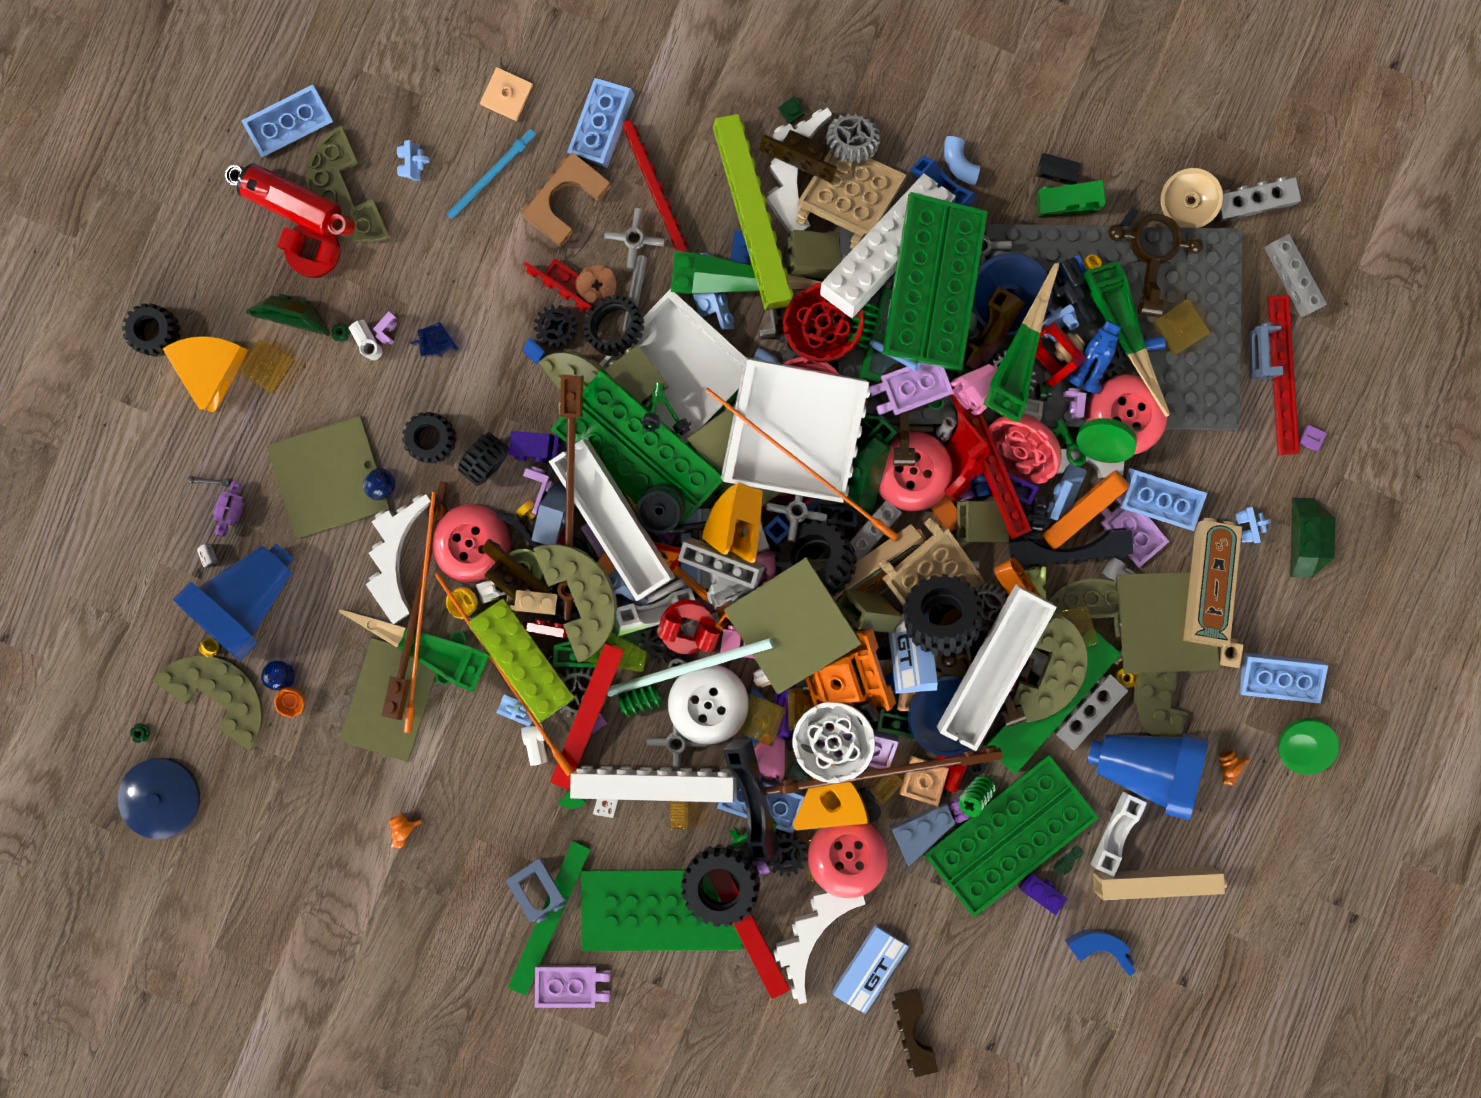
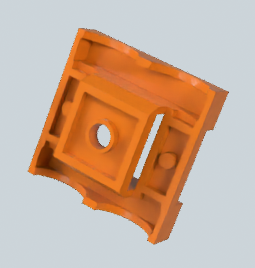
M873 629L855 631L862 642L861 645L826 665L821 671H816L805 678L814 706L825 702H840L854 706L872 700L875 707H885L889 711L896 704L891 685H886L876 654V650L879 647ZM853 658H855L864 688L859 686L851 662ZM833 679L840 681L842 687L835 685Z

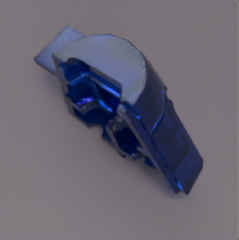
M441 322L424 329H419L418 340L411 342L413 346L420 344V356L422 357L439 356L442 358V355L450 348H453L456 352L459 351Z

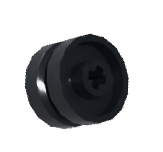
M657 483L650 486L640 498L636 507L637 518L646 530L655 534L667 533L679 523L685 510V500L682 493L675 486L668 483Z

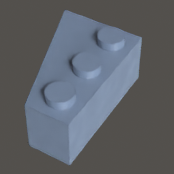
M555 482L540 504L532 541L544 545L557 544L565 527L566 488L562 483Z
M942 802L938 806H933L891 825L890 828L909 867L945 834L955 822L947 804Z

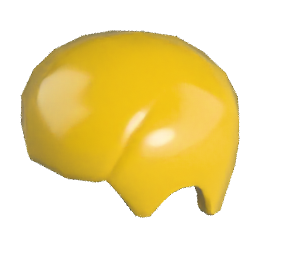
M460 587L451 592L467 617L476 611L478 599L471 589ZM447 595L446 606L448 611L455 618L464 619Z

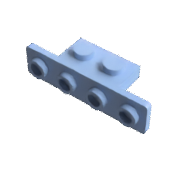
M708 252L700 253V254H703V255H708V256L714 257L712 253H708ZM724 292L693 294L698 314L702 318L717 313L721 330L734 329V319L729 311L728 299Z
M1072 464L1066 467L1060 483H1057L1054 489V498L1047 505L1048 521L1045 528L1053 521H1057L1059 516L1073 505L1087 473L1086 470Z

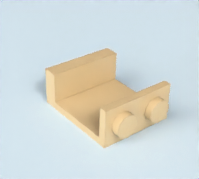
M529 589L526 591L516 590L515 600L507 595L506 604L514 611L555 615L557 594L531 592Z

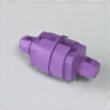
M236 481L230 484L229 493L223 491L222 495H219L215 504L213 520L220 522L219 525H216L215 533L222 537L227 535L228 525L235 527L236 522H239L241 514H243L244 498L238 496L242 491V483ZM231 497H234L233 500H232L231 506H230V508H229V504H230V501H231ZM227 510H229L226 521H224Z

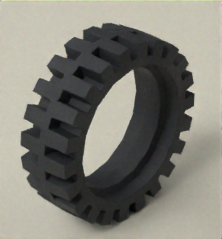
M613 295L612 298L606 296V301L601 298L598 300V306L595 303L592 305L593 311L588 310L587 314L589 317L585 316L584 321L586 324H583L584 335L587 341L601 354L619 356L620 352L623 355L626 348L632 347L633 343L635 345L638 344L637 337H642L643 334L640 331H644L643 324L645 323L643 315L630 299L622 295L620 297ZM618 309L628 311L631 320L624 335L611 342L600 340L597 331L602 319L610 312Z

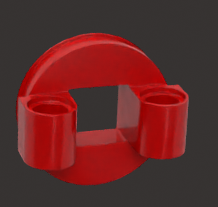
M300 225L293 229L283 227L277 244L278 248L284 250L285 259L289 266L299 274L310 278H317L328 274L335 268L340 258L341 248L335 234L323 237ZM307 237L321 242L315 258L317 262L300 257Z
M681 600L673 603L664 611L657 633L672 651L681 654H692L700 650L713 652L720 635V630L715 627L712 613L703 603L696 600ZM681 617L699 621L694 636L678 633L682 624Z

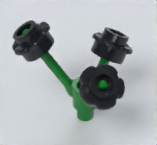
M655 383V391H653L651 402L647 407L651 413H645L640 423L648 431L660 428V417L656 414L658 404H665L676 421L672 426L674 432L679 433L680 436L690 431L689 426L691 422H688L686 418L681 420L678 418L667 397H665L663 383Z

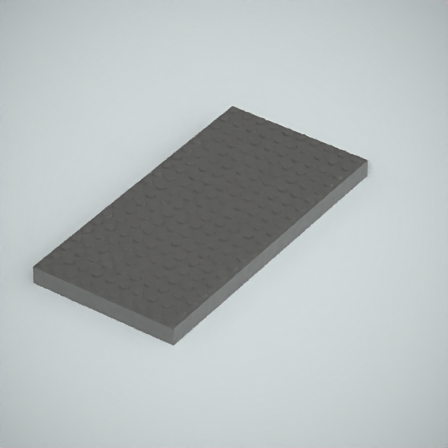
M985 225L984 236H987L991 242L1011 241L1012 248L1002 250L1005 252L1029 254L1043 266L1045 271L1051 270L1055 263L1060 264L1077 255H1080L1082 261L1091 254L1096 255L1102 261L1101 266L1119 261L1128 278L1142 336L1145 339L1164 336L1165 349L1147 352L1170 412L1165 430L1236 431L1240 429L1243 229L1180 228L1181 239L1189 241L1191 238H1199L1203 242V249L1197 254H1192L1186 248L1179 247L1171 260L1159 265L1157 284L1160 288L1159 299L1164 300L1162 315L1158 318L1138 314V304L1143 296L1142 290L1146 263L1140 261L1134 255L1130 246V239L1122 238L1118 241L1110 239L1108 230L1111 226ZM839 226L842 262L843 254L848 255L853 250L850 248L855 233ZM1122 226V227L1124 228V230H1129V231H1131L1132 228H1133V227H1124V226ZM1143 227L1140 241L1144 250L1149 254L1163 256L1171 249L1173 236L1168 227ZM982 243V250H981V251H984V250H985V245ZM990 253L985 256V261L989 259ZM1058 267V271H1059L1061 277L1063 278V276H1062V274H1061V271H1060V269H1059V267ZM1087 282L1081 285L1087 295L1082 301L1093 321L1085 324L1076 308L1079 326L1074 330H1069L1067 326L1061 328L1065 334H1078L1085 345L1089 344V340L1099 332V328H1103L1106 319L1090 295L1092 291ZM882 287L867 302L868 304L877 307ZM1052 292L1053 303L1050 306L1054 311L1059 307L1064 309L1068 306L1063 296L1056 297ZM891 298L887 299L879 333H886ZM838 316V323L843 318L842 316ZM977 321L975 333L967 339L977 337L983 332L985 327ZM1005 335L1000 343L1002 350L996 353H999L1002 357V351L1009 349L1015 335ZM1043 335L1041 343L1061 367L1066 365L1067 362L1065 360L1060 362L1054 354L1057 351L1055 348L1057 341L1054 342L1050 337L1046 338ZM856 345L849 354L838 359L837 372L839 375L859 378L866 348ZM874 349L869 372L883 375L890 366L898 363V361ZM1123 353L1122 355L1127 357V360L1121 362L1125 367L1122 369L1118 368L1120 373L1117 375L1131 374L1140 376L1128 355ZM1035 357L1033 371L1036 372V375L1031 378L1035 379L1036 383L1030 384L1034 390L1029 391L1028 398L1043 401L1042 418L1040 421L1048 428H1055L1056 424L1054 421L1062 418L1067 428L1079 429L1086 422V406L1092 392L1086 391L1083 387L1091 376L1092 370H1089L1081 387L1072 384L1064 377L1052 387L1051 397L1044 401V399H1037L1036 385L1037 383L1047 381L1052 375ZM944 368L948 380H951L955 376V370ZM1106 374L1103 379H1099L1100 384L1109 379ZM1069 388L1081 389V393H1087L1084 418L1072 419V413H1069L1070 402L1074 398L1062 397V393L1068 391ZM870 393L869 397L865 399V401H868L866 413L878 415L876 407L885 404L880 393L871 396ZM951 395L944 397V405L938 410L930 409L925 404L919 409L909 412V425L941 426L946 417H952L956 421L955 426H957L958 411ZM1120 397L1118 399L1119 405L1124 406L1126 399ZM1140 402L1138 409L1144 411L1145 405ZM989 407L982 412L987 426H990L995 420L1002 417L1001 414ZM893 410L879 415L884 416L893 425H900V414L895 416ZM1128 410L1127 416L1132 417V414H1130V411ZM1134 422L1132 428L1139 430V423Z

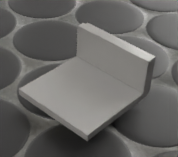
M776 309L769 310L771 328L759 330L760 339L775 337V325H778Z

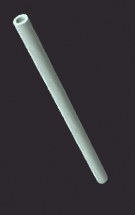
M771 638L615 684L610 686L607 695L609 697L768 650L774 648V643Z

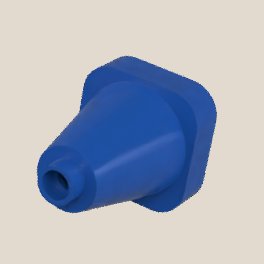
M275 544L270 550L261 546L198 587L190 581L172 600L209 635L241 661L258 644L253 636L292 575V572L287 567L294 559L278 544Z
M1184 732L1182 737L1106 734L1104 742L1092 740L1087 763L1098 766L1096 774L1164 807L1166 815L1190 821L1209 740L1208 738Z

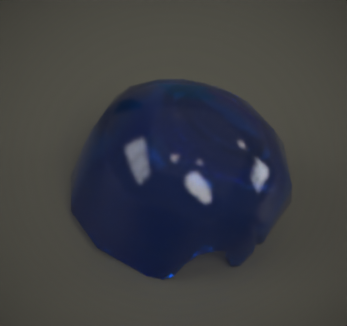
M376 468L364 478L363 490L373 500H385L393 493L396 480L388 470Z
M275 660L268 662L262 669L261 680L271 690L280 691L294 683L295 673L293 667L283 661Z

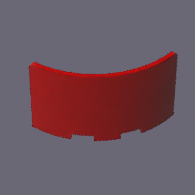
M960 411L957 412L958 425L956 431L945 447L952 460L953 478L951 485L944 492L953 503L972 486L970 481L975 475H981L986 466L984 460L990 455L988 444Z

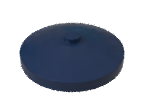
M1002 253L985 261L978 268L972 311L977 315L978 321L984 327L987 326L990 318L988 302L998 286L1026 302L1006 335H1016L1048 276L1047 272L1038 261L1021 253ZM1051 291V294H1050V298H1049V301H1048V305H1047V309H1046L1045 315L1047 314V312H1048V310H1049V307H1050V304H1051L1052 291Z
M937 676V690L915 692L909 705L908 724L912 736L921 747L935 755L956 756L962 754L964 750L970 749L961 744L958 739L955 741L941 734L937 728L939 721L963 680L959 676Z
M167 758L149 759L134 766L123 778L118 791V808L124 822L134 832L151 839H164L182 832L192 823L200 806V790L194 775L183 764Z

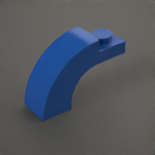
M814 498L806 505L807 510L813 511L822 500ZM800 510L792 511L796 516L801 515ZM780 513L763 530L777 544L789 533L790 522L787 520L786 514Z

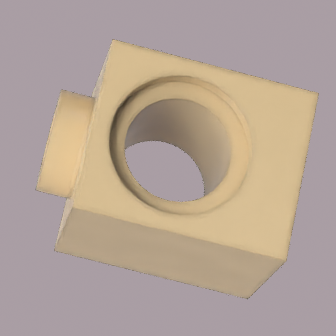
M1231 638L1230 646L1218 647L1219 665L1240 668L1244 644H1238V639ZM1228 647H1231L1233 651L1230 657H1227L1225 653Z

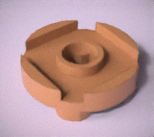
M589 265L577 277L576 290L580 298L591 305L595 303L598 306V300L601 298L606 301V296L612 298L615 295L616 279L609 268L601 265ZM596 279L601 283L597 291L595 288H592V284L595 283Z

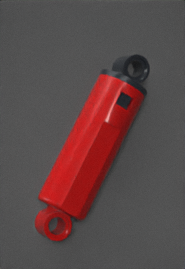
M255 163L249 164L246 167L231 165L225 172L227 182L237 186L239 196L323 237L330 236L331 234L348 236L355 229L353 219L350 216L342 215V209L338 203ZM342 221V222H343V227L340 229V226H339V225H340V222Z

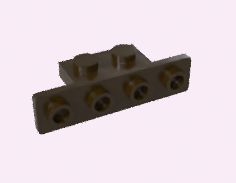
M789 130L783 142L763 135L759 148L761 152L827 182L832 183L837 167L821 160L826 150V145L793 130Z
M491 539L485 542L482 551L496 562L486 572L485 576L513 600L516 597V590L526 591L529 589L531 592H551V589L545 582L535 577L529 569L517 562L515 557L505 552L498 543L493 542Z

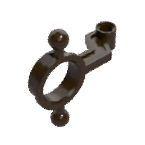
M1150 214L1138 220L1131 231L1124 230L1119 224L1112 225L1108 230V235L1114 241L1122 238L1130 239L1132 252L1140 261L1146 263L1142 290L1143 296L1138 304V314L1159 318L1164 308V300L1159 299L1160 288L1157 284L1159 265L1171 260L1179 247L1186 248L1192 254L1201 252L1203 242L1199 238H1191L1189 241L1181 239L1180 228L1172 218L1161 214ZM1158 221L1164 223L1171 230L1173 236L1172 247L1163 256H1153L1142 247L1140 235L1143 227L1148 222Z
M900 362L895 363L892 366H890L883 373V375L889 374L891 372L897 371L907 366ZM862 378L869 382V386L882 383V380L880 382H871L867 378ZM886 391L880 393L884 403H888L889 399ZM920 407L900 414V448L894 447V466H915V448H909V412H913Z
M983 620L981 631L990 630L995 621ZM963 647L962 652L958 654L950 652V655L944 656L943 653L941 663L945 667L950 668L958 660L964 658L968 663L972 664L974 657L971 655L970 647L968 649ZM1009 693L1004 701L1006 709L1001 710L1007 728L1027 721L1021 704L1014 705Z

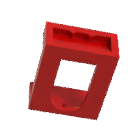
M1052 322L1049 326L1046 324L1042 326L1035 357L1052 375L1046 381L1052 388L1076 369L1086 357L1055 322ZM1044 334L1054 336L1073 359L1061 367L1041 343V337Z

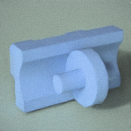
M406 140L404 145L397 147L398 157L405 159V165L397 167V174L403 178L420 181L421 170H424V164L429 163V157L423 156V149H420L419 144Z
M1071 304L1064 309L1059 307L1055 311L1050 306L1048 310L1050 314L1044 317L1045 321L1043 322V325L1046 324L1047 326L1055 322L1060 328L1067 326L1069 330H1074L1079 326L1078 317ZM1044 334L1046 338L1050 337L1054 342L1057 341L1054 336Z
M1246 507V510L1235 514L1238 524L1249 522L1250 530L1242 531L1241 540L1242 542L1253 541L1254 543H1259L1261 541L1257 526H1260L1261 533L1268 532L1266 524L1272 523L1271 519L1265 520L1262 512L1257 514L1258 521L1256 522L1253 507Z
M504 694L496 713L530 727L532 719L520 701Z

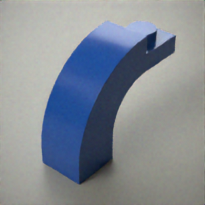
M923 155L910 169L917 180L923 174H926L938 183V188L942 186L956 196L954 203L970 207L977 199L974 192L954 183L933 159Z
M1087 929L1077 932L1065 940L1079 961H1082L1094 952L1105 951L1114 955L1129 976L1136 972L1133 968L1135 963L1127 954L1131 951L1130 948L1120 938L1108 931Z

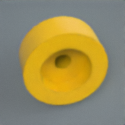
M531 499L528 500L516 513L520 518L527 515L530 520H533L537 516L532 514L535 503Z

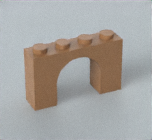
M573 152L570 156L566 155L562 159L561 167L557 172L554 170L549 175L548 183L537 190L535 199L532 202L529 201L522 210L524 219L560 248L565 245L574 232L553 214L551 201L554 194L562 187L577 186L599 202L611 188L608 180Z

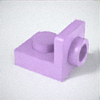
M388 311L374 327L373 330L377 332L375 337L384 344L388 342L392 345L394 341L386 333L391 332L397 326L396 321L398 318Z
M1069 388L1068 391L1062 393V397L1074 398L1070 402L1069 407L1072 419L1084 418L1087 393H1081V389Z

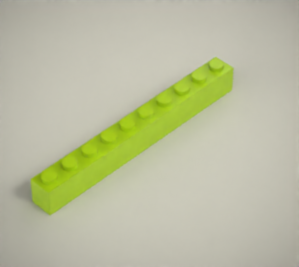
M739 114L715 118L713 125L714 134L764 309L767 311L787 307L793 298V291L791 286L788 287L787 270L782 266V253L776 246V232L772 231L770 225L772 223L771 215L765 208L766 198L764 194H761L760 177L756 176L754 170L756 164L754 158L750 156V142L748 139H745L744 122L740 121Z

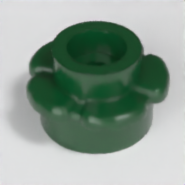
M345 323L335 324L331 329V336L335 341L345 342L351 335V331Z
M1046 381L1037 383V399L1047 401L1048 397L1052 395L1051 386Z
M141 723L135 724L134 728L130 730V736L135 743L146 742L150 736V729Z

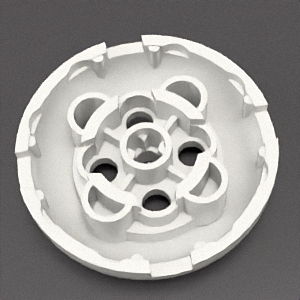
M714 665L679 676L669 693L668 711L673 725L680 734L695 743L711 745L730 739L740 730L748 714L749 701L744 684L734 672L720 665ZM710 688H717L718 694L711 696L709 694ZM694 695L699 697L697 704L691 703L690 699ZM705 702H711L712 707L710 709L705 708ZM720 706H723L726 709V712L723 715H720L717 712V708ZM701 714L707 716V721L704 723L698 719Z
M825 702L812 707L800 718L793 734V748L799 765L810 776L827 783H840L856 778L867 768L873 757L875 739L869 721L858 709L846 703ZM833 723L835 727L833 730H828L826 724ZM851 733L853 737L847 740L844 738V734ZM835 737L838 740L837 742H832L831 739ZM823 740L825 746L820 748L816 745V742ZM801 744L811 746L814 754L803 750ZM841 750L843 755L836 757L834 752Z

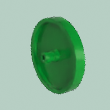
M1097 418L1085 422L1079 428L1076 442L1080 451L1087 457L1104 463H1118L1134 455L1138 439L1133 429L1125 423L1109 418Z
M1303 718L1290 723L1282 731L1278 739L1277 749L1282 762L1287 768L1299 774L1311 775L1324 771L1335 761L1339 751V741L1333 729L1324 721L1315 718Z

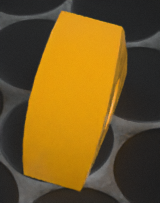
M214 337L186 338L163 348L198 408L202 410L207 409L212 413L216 412L248 352V349L235 343Z
M737 483L726 490L717 500L709 514L702 539L722 554L727 555L728 552H733L744 560L754 563L760 531L762 490L741 483ZM747 525V534L742 537V532Z
M853 782L808 788L793 822V828L795 830L867 824L869 823V817L865 802Z

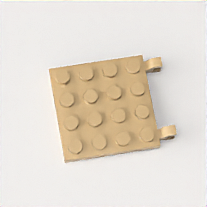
M829 151L824 161L837 167L834 180L830 183L816 176L812 178L798 201L800 210L797 213L796 223L804 226L811 212L855 233L850 248L854 249L883 218L906 180V174L869 157L866 162L861 159L859 164L856 161L850 164L849 160L842 162L841 157L835 158V153L831 154Z
M931 518L924 522V524L933 536L900 564L893 568L884 557L877 562L887 574L882 579L903 606L906 603L905 598L907 594L911 593V588L916 584L919 586V581L924 578L929 580L930 576L933 575L942 577V574H948V577L951 578L953 576L960 577V581L966 580L970 583V588L981 586L985 583V580L949 529L945 526L940 528Z

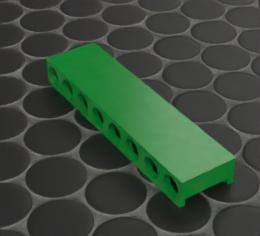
M1086 627L1081 633L1087 651V670L1084 681L1075 697L1064 708L1044 719L1023 722L1009 728L1006 727L1005 721H1003L983 744L984 747L992 745L996 746V748L1000 747L1003 760L999 761L1015 775L1121 655L1093 628Z

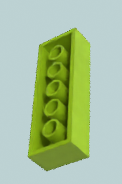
M501 599L469 621V626L539 724L573 700V695L504 599Z

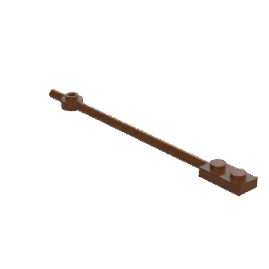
M562 374L560 417H567L565 545L573 547L576 418L583 417L584 375ZM565 580L559 583L557 592L564 600V620H572L573 596L568 591V583Z
M442 481L439 483L434 505L427 575L433 552L434 531L439 520L448 512L447 505L444 503L448 483ZM429 504V506H428V508H427V516H428V518H429V514H430V504ZM425 551L397 677L390 676L382 716L396 720L403 719L411 680L405 679L419 615Z
M994 745L986 746L981 751L967 749L960 756L863 771L856 778L840 783L958 764L965 766L1003 760L1000 747L996 748ZM786 778L779 785L764 787L766 795L776 793L789 794L801 789L839 783H827L817 779L798 782L794 781V778Z

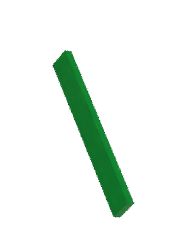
M574 840L554 881L562 895L568 899L591 850L590 847ZM549 895L542 910L546 909L550 904ZM565 906L556 912L551 910L547 913L548 917L540 923L536 922L508 989L524 996L527 995L535 976V966L540 965Z

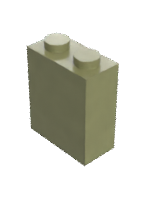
M794 229L789 237L786 238L785 248L788 249L787 267H789L790 275L826 279L841 263L839 235Z
M639 345L628 348L624 356L620 359L612 360L608 364L609 367L606 368L610 376L644 406L652 399L655 383H663V391L669 388V385Z
M957 502V542L1009 543L1010 534L996 502Z
M845 589L837 603L846 618L859 630L873 629V631L893 633L902 617L878 593Z

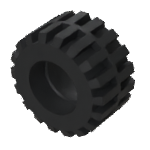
M143 303L141 307L135 306L133 307V312L129 310L127 313L129 317H124L123 320L126 325L122 326V330L126 332L123 334V337L128 340L126 343L133 347L135 351L148 356L158 357V355H166L163 348L176 342V338H180L177 330L181 329L180 325L176 324L178 320L173 316L174 314L165 308L151 303L149 305ZM156 319L160 327L159 333L153 340L147 341L144 337V327L149 321Z
M432 412L418 413V416H412L410 422H406L405 426L407 427L402 431V434H404L402 442L405 443L404 448L411 457L424 463L433 464L438 461L441 462L445 460V457L451 455L450 451L455 448L453 445L456 442V437H454L456 432L452 428L453 425L446 418ZM433 426L438 429L440 440L434 448L427 450L421 447L419 435L424 428Z
M488 432L476 440L462 457L457 470L474 485L479 486L485 483L500 467L508 454L509 447L491 432Z

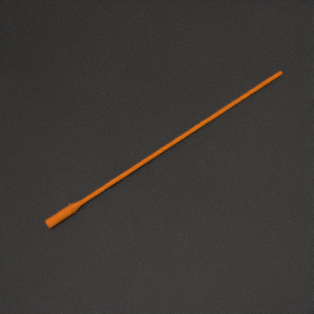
M706 388L705 391L867 517L874 525V528L879 529L893 541L898 538L899 535L885 525L881 519H876L869 515L709 388Z
M432 492L410 698L407 707H405V733H412L414 709H416L413 699L436 492Z
M436 573V578L469 626V618L440 575ZM490 655L491 660L550 746L553 757H555L567 776L571 775L574 771L561 751L553 745L539 722Z

